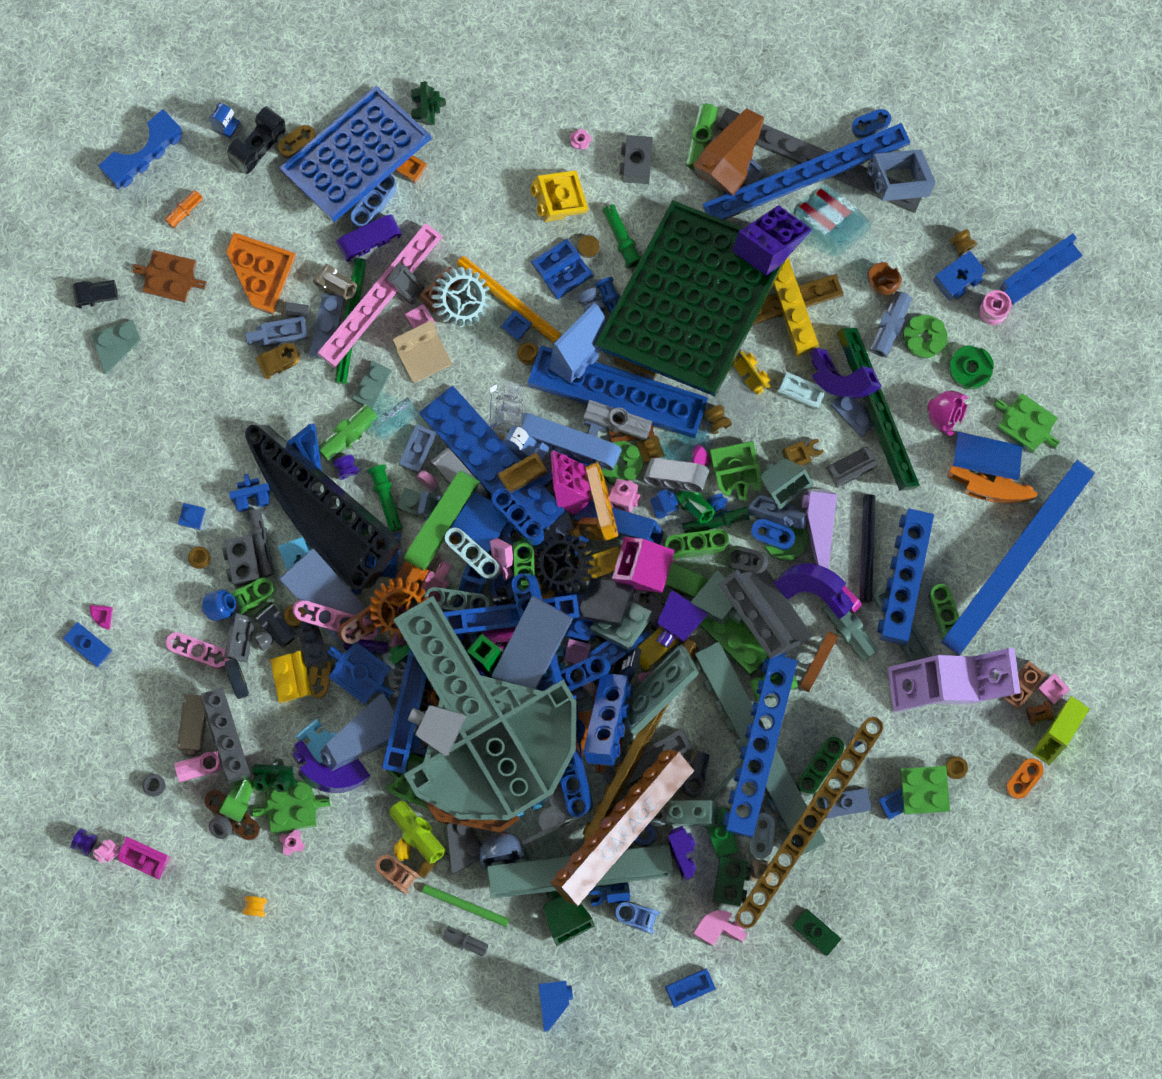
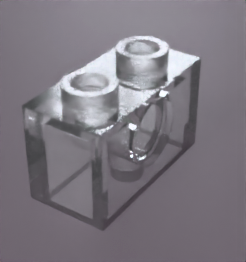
M505 380L491 387L490 429L508 434L512 426L522 427L524 385Z

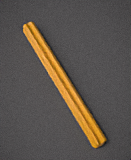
M466 256L460 257L457 261V266L463 267L465 271L468 268L472 269V275L478 272L480 274L478 280H486L482 285L483 287L488 286L490 288L488 291L511 310H516L531 322L532 327L552 343H555L562 336L558 330Z

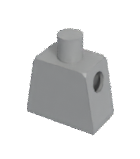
M429 705L426 713L413 708L408 721L419 726L416 736L443 755L448 756L467 716Z

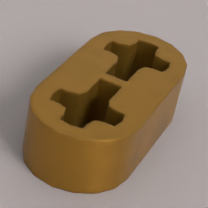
M302 125L282 138L278 144L280 154L285 158H291L316 137L314 129L309 125ZM303 131H305V133L310 132L309 139H306L304 137L301 140H299L302 137L301 133ZM286 143H287L288 145L293 144V145L291 146V147H292V151H290V152H289L288 150L283 151V150L285 149V148H284V144H286Z
M330 660L324 663L328 667L322 670V676L318 675L319 670L317 667H310L308 681L313 698L321 699L328 692L329 676L332 669ZM317 679H321V687H324V690L319 691V694H315V691L312 689V686H316Z

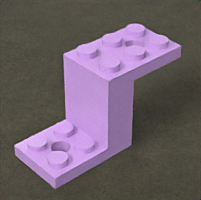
M1006 648L978 656L936 655L888 667L893 712L931 704L969 705L1020 693L1014 648ZM997 669L999 671L998 680H996L995 678V672ZM910 681L912 682L911 690L908 689V683Z

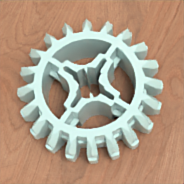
M459 267L458 271L452 268L450 269V275L444 272L442 275L445 280L440 278L436 280L440 287L433 286V290L438 291L437 295L431 296L432 299H437L438 301L433 304V307H440L436 314L438 316L444 314L442 320L447 322L450 319V325L455 326L456 323L459 327H463L465 323L470 326L472 325V319L478 322L480 320L478 314L482 316L486 314L482 308H489V304L484 303L485 299L491 298L490 295H485V292L490 288L488 286L482 287L486 280H478L480 274L475 272L472 275V269L469 268L466 271L463 267ZM463 279L456 290L448 289L454 281ZM469 283H471L475 289L476 298L470 294L471 286L469 285ZM453 294H462L464 298H467L469 300H461L460 298H458V296H455ZM446 296L452 300L451 308L453 311L449 309L446 303ZM467 304L474 305L468 313L460 315L461 310Z

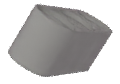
M446 448L430 462L434 468L436 467L440 471V475L448 484L453 481L460 470L474 477L449 448ZM479 484L475 492L486 498L489 494L486 491V489L481 484Z
M651 458L643 480L654 487L700 493L703 491L709 469L697 463Z

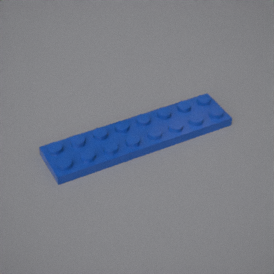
M543 345L540 346L527 386L586 405L589 400L612 408H623L632 415L652 421L651 425L696 438L708 397L597 362L592 365L589 364L580 378L576 377L569 383L550 369L553 349Z
M452 385L421 410L419 414L492 496L496 490L505 489L498 477V473L521 460L510 448L504 446L503 440ZM538 479L512 493L540 522L543 531L566 513L563 507H558L557 500ZM502 498L498 501V504L505 505L509 499ZM521 513L515 514L513 520H521L524 515ZM531 529L528 535L535 536L539 530Z

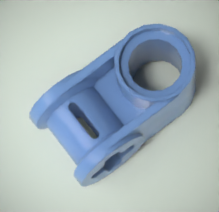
M628 902L621 903L616 907L614 916L618 922L634 927L637 930L654 934L653 926L656 916L660 914L659 911ZM621 907L630 909L631 916L629 919L626 920L620 917L619 910Z

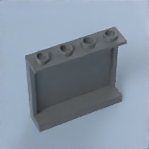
M767 569L760 574L752 572L741 574L739 570H736L718 583L770 659L796 649L813 636L791 603L775 586L774 579Z

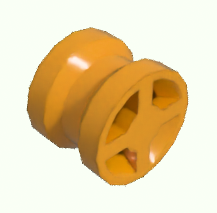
M245 896L246 906L242 911V915L265 917L264 905L267 904V898Z

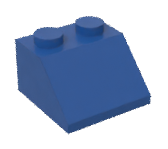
M566 981L539 984L544 1032L550 1031L569 1006V1000H573L572 985L567 986Z

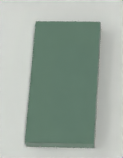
M679 645L633 690L632 698L628 699L629 714L627 718L624 717V720L630 732L634 735L641 731L699 674L684 646Z

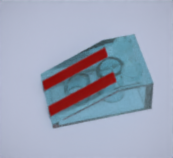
M826 184L794 210V213L807 226L812 228V232L836 258L869 232L872 225L857 207Z

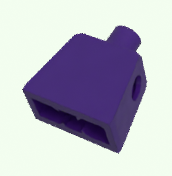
M672 590L656 624V627L663 631L657 642L665 648H668L674 639L683 643L705 621L708 613Z

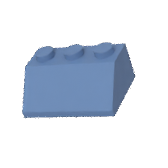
M594 303L554 343L550 369L569 383L576 377L580 378L585 372L586 367L589 364H594L601 350L596 349L595 344L607 320L597 304Z

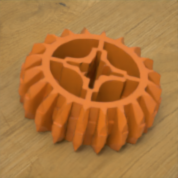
M399 577L397 579L398 584H394L393 580L389 579L390 586L387 587L382 583L381 588L383 591L375 589L374 593L377 597H371L370 599L375 605L369 606V611L375 612L370 617L371 620H377L374 625L376 628L381 627L382 634L389 630V637L392 638L396 632L398 638L401 639L402 633L397 625L394 624L395 621L393 619L410 610L409 605L412 597L417 600L418 604L429 597L425 598L423 596L426 593L424 589L418 590L419 584L417 582L411 586V580L407 579L405 584H402V578ZM405 592L399 598H394L391 596V594ZM383 602L387 603L388 607L391 608L387 620L381 613ZM395 606H404V610L399 609L398 611H396Z

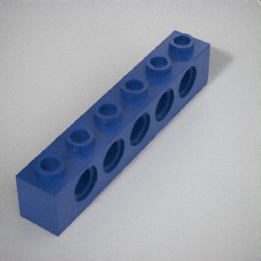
M908 508L905 515L901 514L899 527L902 528L901 536L897 535L894 548H897L898 551L897 555L892 557L890 569H893L892 578L888 577L886 590L889 591L888 599L884 598L881 611L885 612L883 620H879L877 633H880L879 640L903 646H906L909 641L934 514ZM913 530L917 532L919 538H911L908 535V531ZM909 551L913 553L914 559L909 560L905 558L904 552ZM899 573H907L910 577V580H902L899 576ZM895 594H903L906 601L899 602L896 600ZM893 614L898 615L901 618V623H894L890 616Z

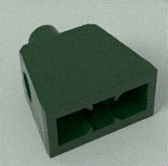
M557 891L546 892L550 902L544 904L543 909L556 947L595 927L591 915L581 903L577 906L566 902Z

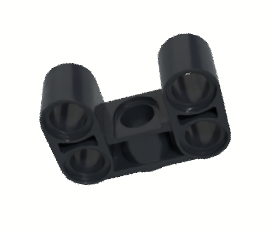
M268 106L263 107L256 116L255 130L247 139L243 141L238 137L228 147L229 161L245 174H249L255 168L260 159L277 142L276 139L281 133L284 134L286 131L284 118ZM255 142L263 143L260 147L252 146Z

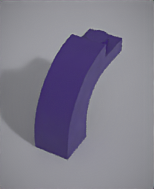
M815 348L809 352L812 357V364L818 370V372L812 375L813 379L823 390L832 395L862 398L882 388L873 368L862 366L854 373L844 377L836 370L827 350Z
M805 563L792 566L774 581L775 586L787 600L800 592H811L818 595L839 619L844 617L854 606L850 597L842 590L846 582L830 569L820 565Z
M302 740L294 744L292 756L297 764L303 765L299 768L297 774L308 785L317 790L327 793H344L358 788L370 778V774L359 759L331 772L329 767L321 765L314 758Z

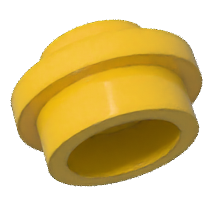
M400 838L399 842L395 843L394 856L398 857V861H404V859L410 858L411 845L403 838Z

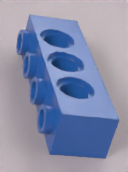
M606 674L599 680L583 751L587 763L614 766L615 758L620 755L619 740L620 737L624 736V717H628V699L632 698L633 685L630 684L627 675Z

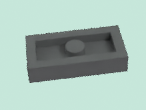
M237 613L231 615L224 658H236L239 662H248L256 618Z

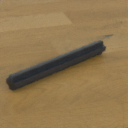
M866 494L863 497L859 597L861 603H871L876 504V496L872 494Z

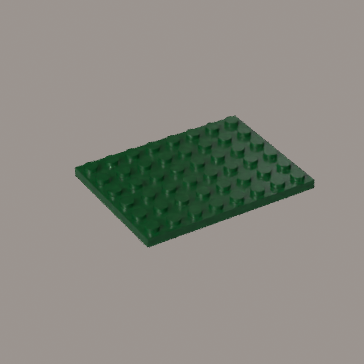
M672 200L601 332L595 347L598 350L716 397L785 261L768 275L763 274L732 251L738 233L743 227Z

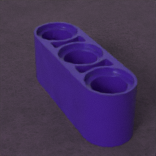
M389 214L340 237L336 243L345 261L350 262L351 258L355 256L360 257L371 252L370 249L376 246L379 248L390 243L389 240L395 237L400 238L402 232L394 216Z

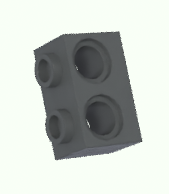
M252 535L225 540L226 547H222L224 560H228L230 568L226 569L228 582H232L235 587L248 585L260 579ZM238 546L245 548L244 553L240 556L233 554L234 549ZM248 568L249 572L247 576L239 577L237 576L238 570Z

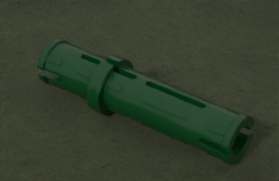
M744 506L728 512L723 510L721 514L713 515L708 523L700 524L697 520L682 523L683 529L692 527V529L684 531V534L707 531L722 526L727 528L731 527L733 523L750 520L749 514L739 516L740 514L747 513L748 509Z

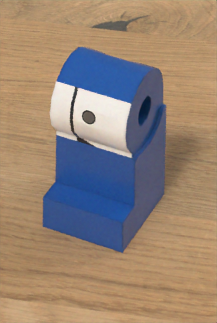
M220 102L217 104L215 112L209 117L212 129L230 139L240 125V121L234 118V111Z

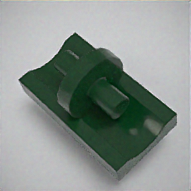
M427 81L420 82V87L411 90L412 101L415 103L421 102L420 108H413L411 110L412 118L416 122L435 125V113H440V107L446 105V99L440 97L439 91H434L433 87L428 86Z
M275 759L273 765L254 764L252 768L255 776L253 784L257 791H264L267 786H274V790L277 792L285 793L288 787H296L297 780L293 775V767L284 766L282 759Z

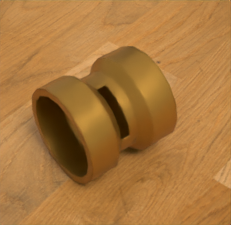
M721 404L703 413L705 421L711 424L710 430L712 434L719 433L718 429L722 427L727 429L732 425L730 419L724 417L725 410Z

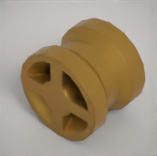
M969 229L959 232L950 239L951 244L956 246L959 256L977 245L976 240L970 237Z

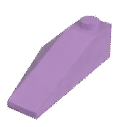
M807 489L806 495L802 496L801 505L804 508V513L807 515V528L816 565L829 568L837 494L829 489Z

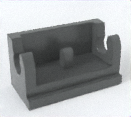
M866 446L826 466V469L836 487L839 488L876 469L878 463Z

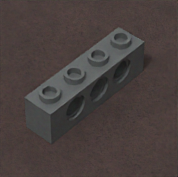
M223 687L201 693L200 700L226 783L231 784L249 778L250 771Z

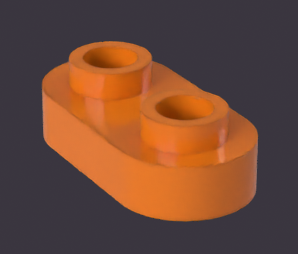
M1034 758L1025 760L1006 784V791L1011 798L1022 799L1027 796L1042 777L1044 768L1039 760ZM1029 766L1035 769V773L1032 775L1027 772ZM1015 784H1019L1021 786L1020 792H1016L1013 787Z

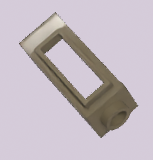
M183 694L186 702H183L178 736L180 746L177 745L176 748L182 750L183 755L195 756L196 752H202L206 716L200 700L201 695Z

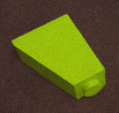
M1070 696L1031 753L1050 766L1068 746L1090 708L1085 706L1080 700Z

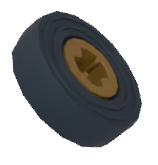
M234 658L226 661V671L237 699L249 696L248 688L237 659Z

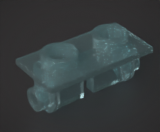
M699 427L695 438L686 436L664 452L670 460L688 462L692 459V451L697 444L701 445L704 450L713 444L709 440L707 431Z

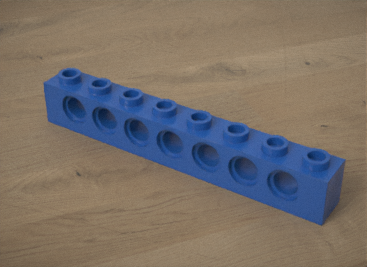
M776 656L771 659L765 658L762 667V672H765L764 681L759 680L756 691L757 694H760L758 703H753L750 714L754 716L753 724H748L745 733V737L749 738L747 747L742 746L739 759L743 760L742 767L736 769L734 781L737 782L736 790H731L728 803L732 804L730 813L725 812L722 825L726 826L725 832L750 839L754 836L798 660L783 656ZM774 674L779 675L782 683L780 685L772 684L770 676ZM765 697H774L776 706L768 707L764 702ZM761 718L769 719L771 727L768 729L761 728L759 720ZM755 740H762L765 743L763 751H757L754 748L753 742ZM748 763H758L760 766L759 772H750L747 767ZM746 783L751 784L754 787V793L752 795L744 794L742 785ZM741 805L747 807L749 811L748 816H738L736 808Z

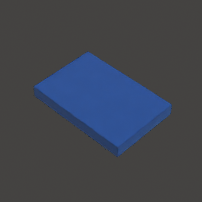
M957 432L953 466L1013 480L1019 479L1022 458L1021 445Z

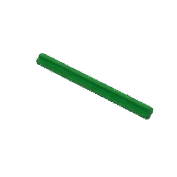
M362 258L354 259L351 280L357 284L354 297L349 298L347 301L345 319L360 302L366 260ZM352 348L337 365L335 383L337 384L347 383Z

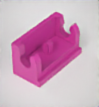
M126 836L117 858H119L118 861L160 880L170 856Z

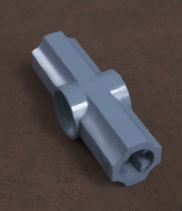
M896 291L893 294L870 348V351L874 354L887 358L893 342L898 337L904 324V317L912 301V297L907 293Z

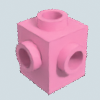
M617 478L615 485H611L608 490L611 507L631 513L634 506L637 507L639 505L641 494H638V485L630 480Z

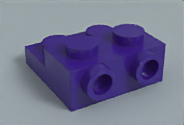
M679 826L670 830L666 841L670 846L671 853L685 882L694 877L696 870L693 859L691 857L687 858L688 855L693 853V847H695L696 843L691 832L687 834L683 826Z

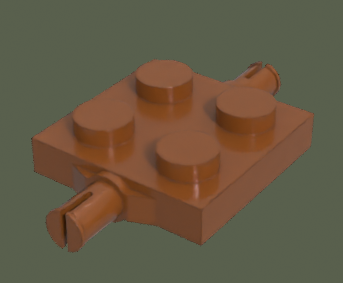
M153 250L151 261L147 267L136 264L133 266V273L145 275L142 292L186 303L188 293L192 287L205 290V285H207V281L195 279L194 271L197 261Z

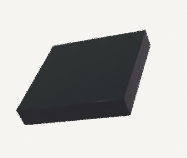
M590 578L579 609L580 617L578 619L622 627L634 591L633 585Z

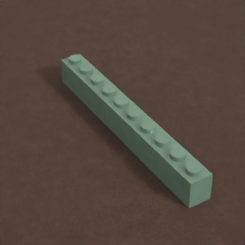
M717 642L695 653L693 663L698 672L703 673L706 679L703 681L708 693L713 692L717 699L714 701V704L719 713L723 712L727 720L724 723L730 733L734 731L738 739L735 743L741 752L742 746L747 747L749 739L745 737L748 724H753L754 716L750 715L753 704L722 646ZM760 719V720H759V725H760V727L763 728V729H766V728L764 727V725H763L761 719ZM755 740L753 742V746L757 751L765 749V743L762 740ZM775 749L765 792L770 799L767 801L772 813L777 812L781 819L778 821L782 832L789 834L807 805L777 749ZM749 762L747 765L752 773L755 771L757 773L760 770V766L756 762ZM805 817L804 825L807 828H814L815 820L812 817ZM819 828L801 856L826 843ZM792 836L791 838L793 846H802L803 841L800 836Z

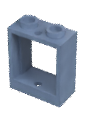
M922 149L877 153L873 155L868 165V173L872 176L875 190L879 193L882 201L929 197L936 183ZM909 168L915 182L890 184L885 171Z

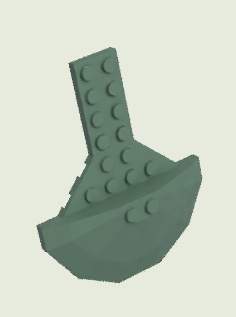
M434 596L393 619L439 696L438 707L467 716L448 756L443 755L428 745L424 763L404 774L415 795L463 820H510L552 795L576 751V700L564 680H561L545 691H540L481 676Z

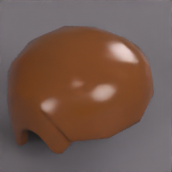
M887 262L874 264L867 273L869 286L877 294L891 295L901 286L902 277L898 268H891ZM883 277H884L885 280H883V281H881V282L879 283L878 280H879L880 278H883Z

